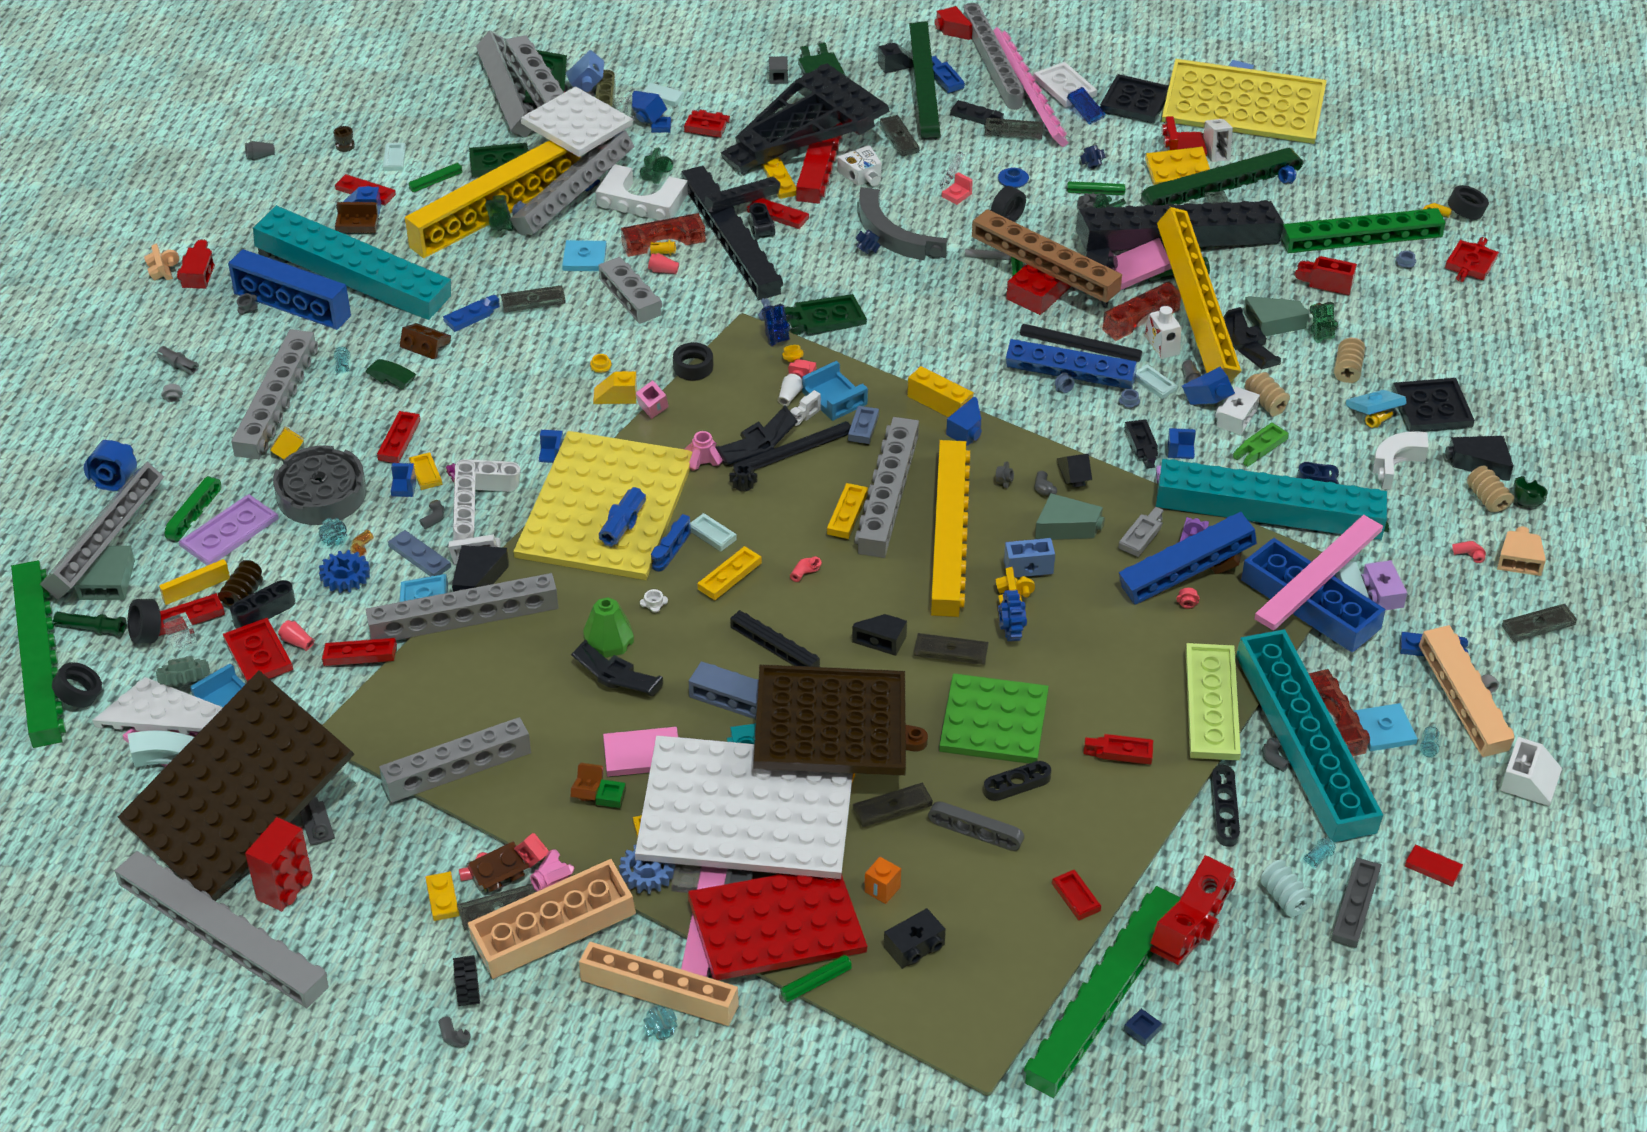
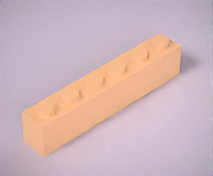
M1450 625L1424 631L1419 647L1482 757L1509 751L1515 738L1514 732L1506 724L1501 709L1495 705L1490 690L1486 689L1479 671L1475 670L1472 665L1470 656L1461 646L1458 635L1453 632Z
M589 942L579 960L581 981L722 1025H730L739 1006L737 986L594 942Z

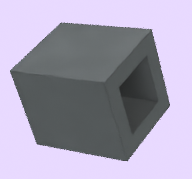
M788 56L769 57V84H788Z

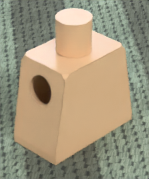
M1524 526L1516 528L1515 531H1508L1501 550L1497 570L1541 576L1545 565V554L1541 536L1530 534L1529 529Z

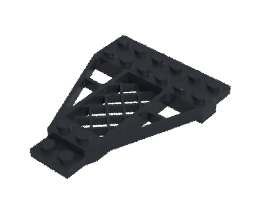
M826 63L796 79L735 137L737 144L722 151L721 156L728 164L742 174L793 149L852 132L861 135L875 127V119L890 112L889 106ZM797 91L804 96V98L793 104L787 103Z

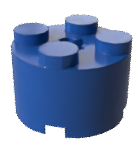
M102 440L84 463L86 477L88 480L92 479L96 483L95 486L99 489L118 491L136 471L137 461L133 454L134 450L128 444H122L113 440Z

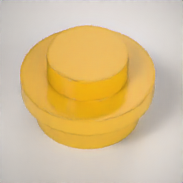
M799 345L786 346L782 353L783 359L788 362H795L796 359H800L804 355Z
M605 354L593 356L590 362L591 369L598 373L606 372L612 366L611 360Z

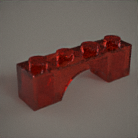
M699 213L621 228L622 245L628 257L646 254L651 242L665 239L678 240L686 246L706 242L705 226Z
M1168 281L1105 311L1102 330L1117 341L1132 334L1140 320L1150 313L1160 311V308L1163 306L1171 307L1173 310L1172 314L1179 311L1181 303L1179 289Z
M1329 669L1308 673L1329 713L1337 720L1336 726L1352 756L1365 754L1370 743L1369 733L1360 724L1359 716L1356 712H1353L1349 705L1348 697L1339 688L1338 680L1332 676Z

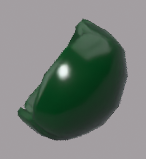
M1525 476L1515 478L1512 493L1518 504L1526 507H1537L1546 502L1548 491L1544 486L1538 484L1537 480L1528 483L1525 480Z

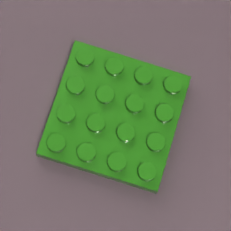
M953 673L939 752L1021 763L1038 761L1049 686Z

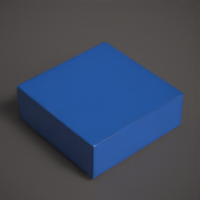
M659 117L654 124H651V133H671V117Z

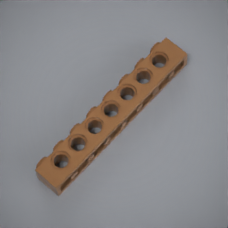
M987 209L972 221L973 238L1105 303L1121 291V273Z

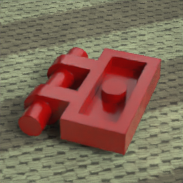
M702 109L699 111L692 110V114H689L684 124V132L722 137L726 129V123L730 122V116L723 115L722 112L709 113Z

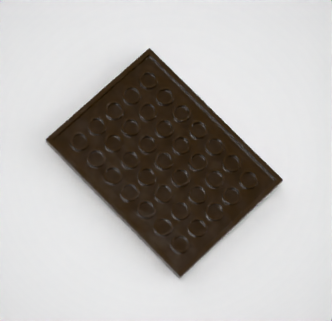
M258 671L122 811L118 818L182 880L187 879L194 888L200 892H207L216 901L249 867L245 852L275 818L278 817L290 823L355 754L261 671Z

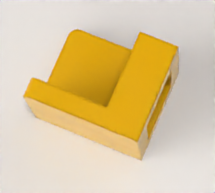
M285 426L270 447V451L285 459L299 449L304 438Z

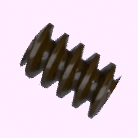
M251 560L241 561L218 593L220 601L231 607L235 602L253 594L263 582L261 567Z

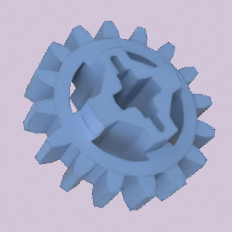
M634 845L633 852L626 850V857L620 858V875L625 883L628 882V889L637 887V893L646 889L647 893L651 894V889L653 888L659 892L661 891L662 884L669 886V879H674L675 864L635 860L636 845Z

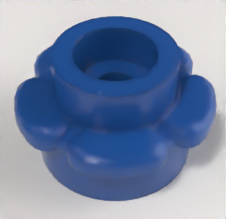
M1289 165L1281 168L1278 174L1279 180L1282 183H1293L1296 179V171Z

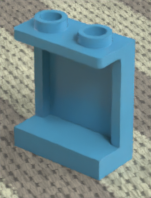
M838 361L832 362L802 377V393L805 396L814 390L820 393L821 411L832 421L857 410L858 406L868 404V388L863 383L855 387L840 373V363Z
M230 663L198 681L190 689L192 696L224 707L245 683L237 677L234 666Z

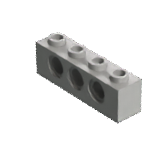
M617 257L598 264L601 282L639 324L661 316V299L651 291L649 285H646L641 280L639 274H636L631 269L629 263H626L621 257Z

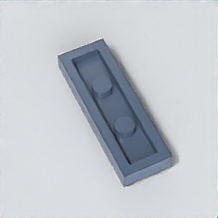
M406 530L388 541V546L430 577L441 575L451 568L450 561Z

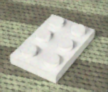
M1066 62L1034 73L1035 81L1065 108L1097 96V89Z

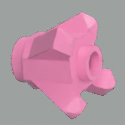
M697 432L692 442L684 449L692 452L689 462L692 471L699 469L700 464L711 463L712 466H720L723 461L715 448L717 443L709 432Z
M556 849L550 850L538 870H535V873L530 875L531 884L536 892L570 877L574 872L575 868L573 865H567L559 861L560 854Z

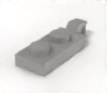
M1155 507L1148 516L1141 514L1119 541L1118 548L1139 557L1161 530L1163 524L1161 522L1163 520L1162 513L1164 510Z

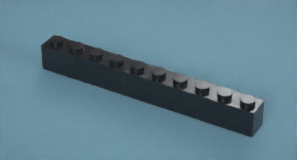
M703 165L681 171L682 179L687 180L688 196L758 301L763 298L766 299L780 295L781 287L783 286L781 275H778L774 265L769 263L765 252L759 248L757 240L752 238L749 228H746L742 218L737 216L734 206L712 213L704 207L706 195L720 192L719 184L714 182L712 174Z

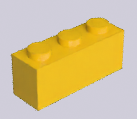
M922 366L908 377L907 397L947 417H950L973 398L974 392Z

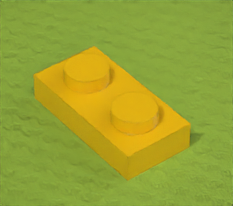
M451 871L425 876L433 921L458 917L459 911Z

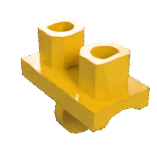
M1012 567L1006 568L1007 576L995 579L1000 594L1006 590H1018L1021 602H1023L1021 595L1029 597L1035 590L1034 581L1026 576H1022L1018 580L1014 576ZM1003 594L998 596L1000 604L1003 601Z

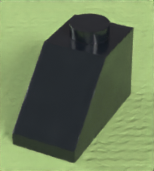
M896 42L887 43L886 45L878 46V65L884 74L914 68L913 55Z
M1089 453L1057 458L1065 484L1072 483L1073 487L1086 486V481L1092 480Z
M887 614L856 622L852 626V643L894 656L897 655L907 637V620Z

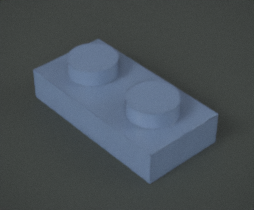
M864 406L857 407L848 433V441L870 444L879 417V409Z

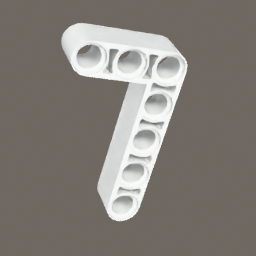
M463 459L456 463L453 541L474 538L475 490L509 492L519 487L521 469L517 463Z

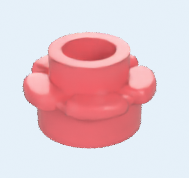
M1183 588L1179 591L1176 601L1183 608L1190 609L1199 603L1200 597L1195 589Z

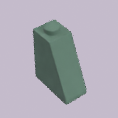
M1253 296L1245 297L1244 314L1251 325H1257L1265 336L1305 329L1307 326L1309 311L1303 306L1301 301Z
M1051 493L1036 522L1035 539L1095 538L1097 531L1102 530L1105 517H1102L1103 507Z
M107 546L75 583L74 586L78 600H125L135 563L132 547Z

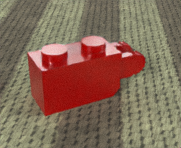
M205 239L196 241L193 248L188 247L186 255L182 258V266L177 271L178 281H181L182 288L207 289L215 264L212 258V251L207 248L208 242Z
M1319 256L1315 259V262L1300 261L1294 275L1297 280L1309 282V287L1350 295L1357 264Z

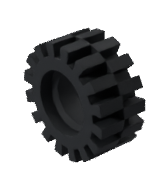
M475 955L453 958L458 1006L479 1004L480 994Z

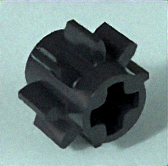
M740 464L733 467V473H729V479L733 483L734 489L746 492L754 488L753 483H757V473H754V467Z

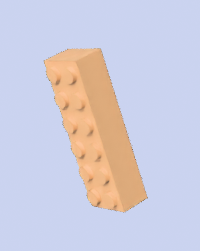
M609 859L467 924L471 939L491 978L494 979L636 914L631 892L612 859Z

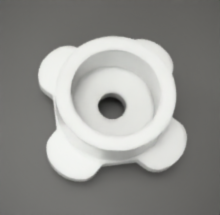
M656 589L647 591L644 599L640 600L642 607H647L654 613L659 612L660 608L668 603V598Z

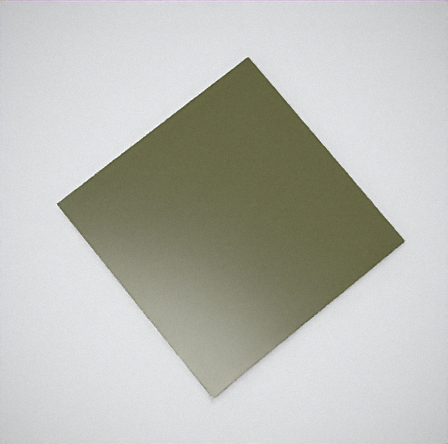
M741 313L708 345L713 353V371L709 376L696 381L685 380L676 376L662 390L667 396L669 407L653 419L642 410L614 438L678 449H685L699 431L709 432L717 443L716 446H723L742 440L740 434L743 430L758 421L765 427L783 408V405L778 402L783 378L788 375V366L794 362H788L783 359L782 353L786 346L799 345L804 353L800 360L816 362L817 369L838 361L840 363V373L855 387L863 383L868 388V404L864 407L879 409V417L870 444L848 441V435L756 469L754 473H757V483H753L754 488L746 492L734 489L733 483L730 482L729 473H733V465L735 463L729 465L721 463L720 466H712L711 463L700 464L699 469L695 471L690 469L664 536L668 535L672 524L675 521L677 522L682 514L689 516L691 523L704 513L737 534V540L720 552L691 533L668 566L659 572L651 568L647 580L514 558L513 551L524 529L523 527L503 546V548L508 549L509 567L494 584L552 573L557 589L558 609L411 637L395 653L394 661H386L322 725L355 754L348 762L381 778L379 769L381 765L520 717L529 733L530 754L413 796L505 844L514 841L517 846L529 835L535 833L548 851L556 849L559 852L560 856L558 859L561 863L574 866L575 869L570 875L571 877L609 859H612L619 871V865H621L620 858L626 857V850L633 852L634 845H637L638 838L633 824V817L642 815L650 773L607 777L603 734L677 727L679 738L727 742L726 738L731 737L730 727L755 724L756 719L689 697V679L700 662L716 665L717 667L758 680L760 664L793 666L731 629L730 618L739 610L748 613L752 618L771 627L787 639L793 640L797 645L806 648L812 654H816L820 658V667L905 671L906 725L921 727L927 732V747L918 752L906 750L905 776L856 773L851 787L842 877L868 946L867 953L848 956L852 962L850 970L804 993L799 998L968 1087L989 1096L996 1089L1209 780L1213 769L1222 761L1219 759L1190 758L1186 643L1234 645L1239 732L1241 733L1260 706V703L1236 658L1240 638L1273 631L1254 619L1255 613L1270 599L1241 580L1244 560L1273 538L1279 540L1311 562L1322 551L1250 522L1255 529L1257 544L1242 551L1239 566L1215 574L1211 568H1208L1134 605L1121 587L1120 571L1165 550L1169 546L1179 543L1186 517L1191 519L1198 518L1201 522L1208 521V527L1225 520L1227 517L1160 508L1164 510L1162 513L1163 520L1161 522L1163 524L1161 530L1139 557L1118 548L1119 541L1141 514L1148 516L1156 507L1157 483L1089 456L1092 480L1086 481V486L1073 487L1072 483L1065 484L1057 458L1084 453L980 411L981 435L977 440L966 446V450H970V464L965 465L970 466L969 479H965V481H969V494H964V496H969L968 510H964V512H968V525L963 526V528H967V542H962V544H967L966 558H962V560H966V574H961V577H966L965 591H960V593L965 594L964 608L960 607L959 617L931 616L940 440L956 441L946 435L948 417L907 397V380ZM695 358L690 365L700 364L703 360ZM802 390L787 406L789 410L799 407L800 400L805 396ZM820 410L807 421L803 419L799 425H794L774 448L845 421L851 425L856 410L834 421ZM893 417L919 420V436L886 557L858 554V544H855L856 531H861L859 523L861 515H865L864 504L849 539L827 535L828 524L846 483L868 487V491L870 484L874 485V469L878 470V455L883 454L881 453L882 441L887 440L885 438L886 427L891 425ZM1004 462H1009V468H1012L1014 471V479L1012 482H1009L1008 488H1004L1003 484H998L996 481V469L998 466H1004ZM1045 471L1048 474L1047 481L1057 488L1056 495L1103 507L1102 517H1105V522L1102 530L1097 531L1095 538L1052 540L1055 551L1054 574L1026 576L1035 583V590L1029 597L1021 595L1022 601L1026 606L1027 625L1021 631L1022 638L1020 641H1007L1005 631L1000 629L998 605H1001L998 596L1004 593H999L995 579L1007 576L1004 564L1005 542L1035 539L1036 522L1049 498L1047 495H1041L1035 490L1037 473ZM744 546L762 557V563L716 600L698 590L697 583ZM813 556L821 559L822 564L818 571L804 574L799 582H794L790 578V574L801 559L812 558ZM652 589L661 591L663 596L668 598V603L663 605L660 611L656 613L640 605V600L644 599L645 593ZM1181 589H1195L1200 597L1199 603L1190 609L1179 605L1176 598ZM609 597L616 600L632 628L634 635L633 644L631 646L629 644L627 651L622 655H617V657L634 664V672L654 677L659 675L663 677V686L654 696L621 686L617 688L607 687L599 683L597 676L571 656L575 649L584 641L583 629L593 605L599 599ZM887 614L907 620V637L897 655L894 656L852 643L853 624ZM1292 614L1274 631L1285 629L1297 651L1313 627ZM953 673L1049 686L1038 761H1044L1051 767V779L1048 784L999 801H991L983 793L985 780L990 776L1029 763L939 752ZM1104 734L1152 739V764L1100 759L1096 756L1083 754L1085 737L1098 738L1104 737ZM579 763L602 765L603 780L626 783V792L621 808L596 805V800L581 801L578 798L571 797V787L577 779ZM1021 778L1011 779L1014 784H1022L1024 782ZM935 802H944L1015 826L1024 833L1025 838L1018 850H1008L940 827L930 821L928 813ZM879 857L901 868V888L887 904L865 893V872ZM675 864L674 879H669V886L662 884L661 891L659 892L655 888L651 889V894H648L646 889H643L640 893H637V887L629 889L633 896L636 913L687 939L692 917L688 891L698 888L702 866ZM1074 869L1101 904L1100 912L1078 921L1052 885V878ZM754 871L752 879L780 875L781 873ZM928 908L946 929L945 945L937 952H931L922 957L916 964H910L902 969L884 949V932ZM835 959L756 973L755 975L781 988Z

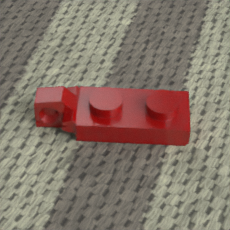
M1104 734V737L1098 738L1085 737L1083 754L1096 756L1100 759L1151 765L1153 759V740Z

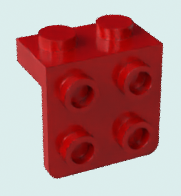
M1166 116L1165 124H1162L1161 133L1164 136V148L1170 151L1203 147L1207 157L1203 133L1177 132L1174 116Z

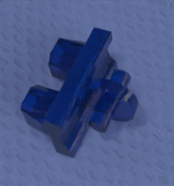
M780 303L775 306L770 305L762 308L761 311L764 317L765 332L769 345L774 346L778 342L790 340V324L786 320L784 305Z

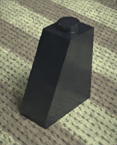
M1504 436L1451 437L1445 454L1446 459H1450L1452 467L1472 472L1480 466H1486L1488 470H1493L1495 475L1501 480L1510 481L1514 465Z
M461 545L452 582L453 592L494 584L509 567L508 549L503 547Z

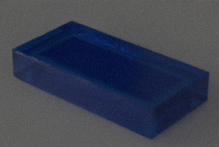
M1083 87L1068 94L1067 99L1089 125L1105 117L1106 114Z

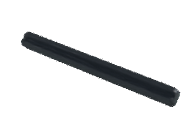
M1022 324L1020 328V335L1136 362H1140L1142 358V350L1028 324Z
M845 421L737 462L733 467L747 464L750 467H754V470L848 435L851 425Z

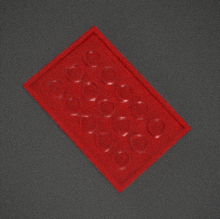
M780 874L688 891L691 910L712 977L715 980L719 981L830 960L843 955L851 956L867 953L868 946L842 876L841 879Z

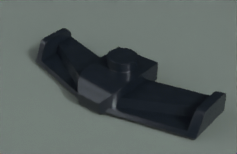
M1242 307L1230 309L1226 312L1223 318L1235 350H1238L1261 370L1281 364L1279 356H1275L1262 346L1266 344L1267 338L1257 325L1248 327Z
M784 405L765 427L758 421L741 432L742 440L723 446H716L715 448L721 456L724 465L742 461L774 449L776 444L798 421L787 406Z
M586 639L571 654L574 659L578 660L597 676L599 683L607 687L617 688L621 686L654 696L663 686L662 676L654 677L634 672V664L615 655L608 660L589 645Z

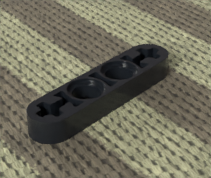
M1218 765L1213 769L1211 778L1216 839L1219 844L1231 847L1238 843L1240 835L1235 773L1227 765ZM1220 774L1225 775V784H1221L1222 778ZM1227 793L1231 798L1221 799L1218 794ZM1223 812L1230 813L1233 817L1230 819H1224L1220 816V814ZM1226 827H1230L1229 832L1231 837L1226 836Z

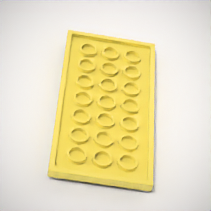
M1175 59L1162 114V122H1165L1166 116H1174L1175 124L1204 128L1206 120L1224 119L1232 126V132L1315 144L1327 80Z

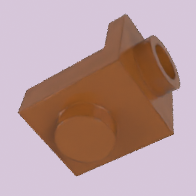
M579 763L577 779L571 787V797L578 798L581 801L595 800L601 779H603V766Z

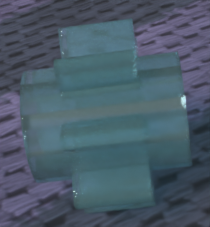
M338 518L323 520V526L318 527L320 539L327 543V546L343 543L342 538L347 536L346 525Z
M656 1006L650 1009L646 1014L647 1018L643 1019L648 1037L655 1034L658 1040H665L671 1037L675 1032L674 1028L678 1027L676 1023L677 1017L673 1009L666 1011L663 1006Z

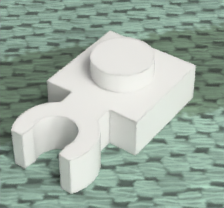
M815 390L800 400L799 407H794L790 410L798 421L795 424L796 426L803 419L807 421L821 410V394Z

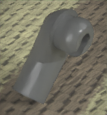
M440 500L430 502V514L419 520L424 529L435 525L443 519L445 509L441 505Z
M448 1016L439 1019L438 1023L445 1043L458 1048L468 1045L471 1034L467 1029L464 1032L463 1029L454 1030L452 1019Z

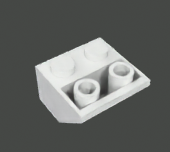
M1518 737L1500 791L1550 806L1562 767L1543 744Z

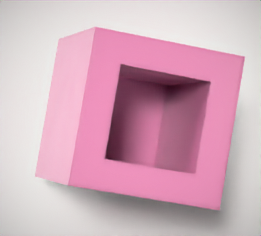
M653 380L636 392L638 405L651 419L669 407L666 394Z

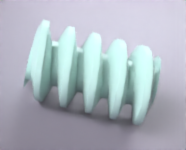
M1282 859L1276 860L1264 870L1261 876V884L1263 887H1266L1274 900L1279 902V906L1284 909L1287 916L1295 917L1306 912L1314 901L1312 898H1308L1310 895L1309 889L1304 888L1302 881H1297L1298 877L1296 874H1291L1292 869L1286 866V862Z

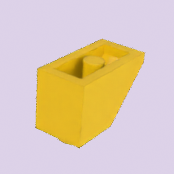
M636 371L613 372L594 388L593 404H636Z

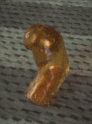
M365 530L352 540L350 546L351 553L359 552L361 557L367 552L363 546L374 538L369 530Z

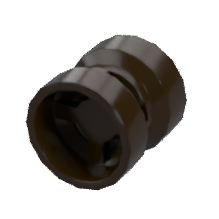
M340 126L333 131L334 139L336 140L335 147L338 151L347 152L355 147V142L352 139V128Z

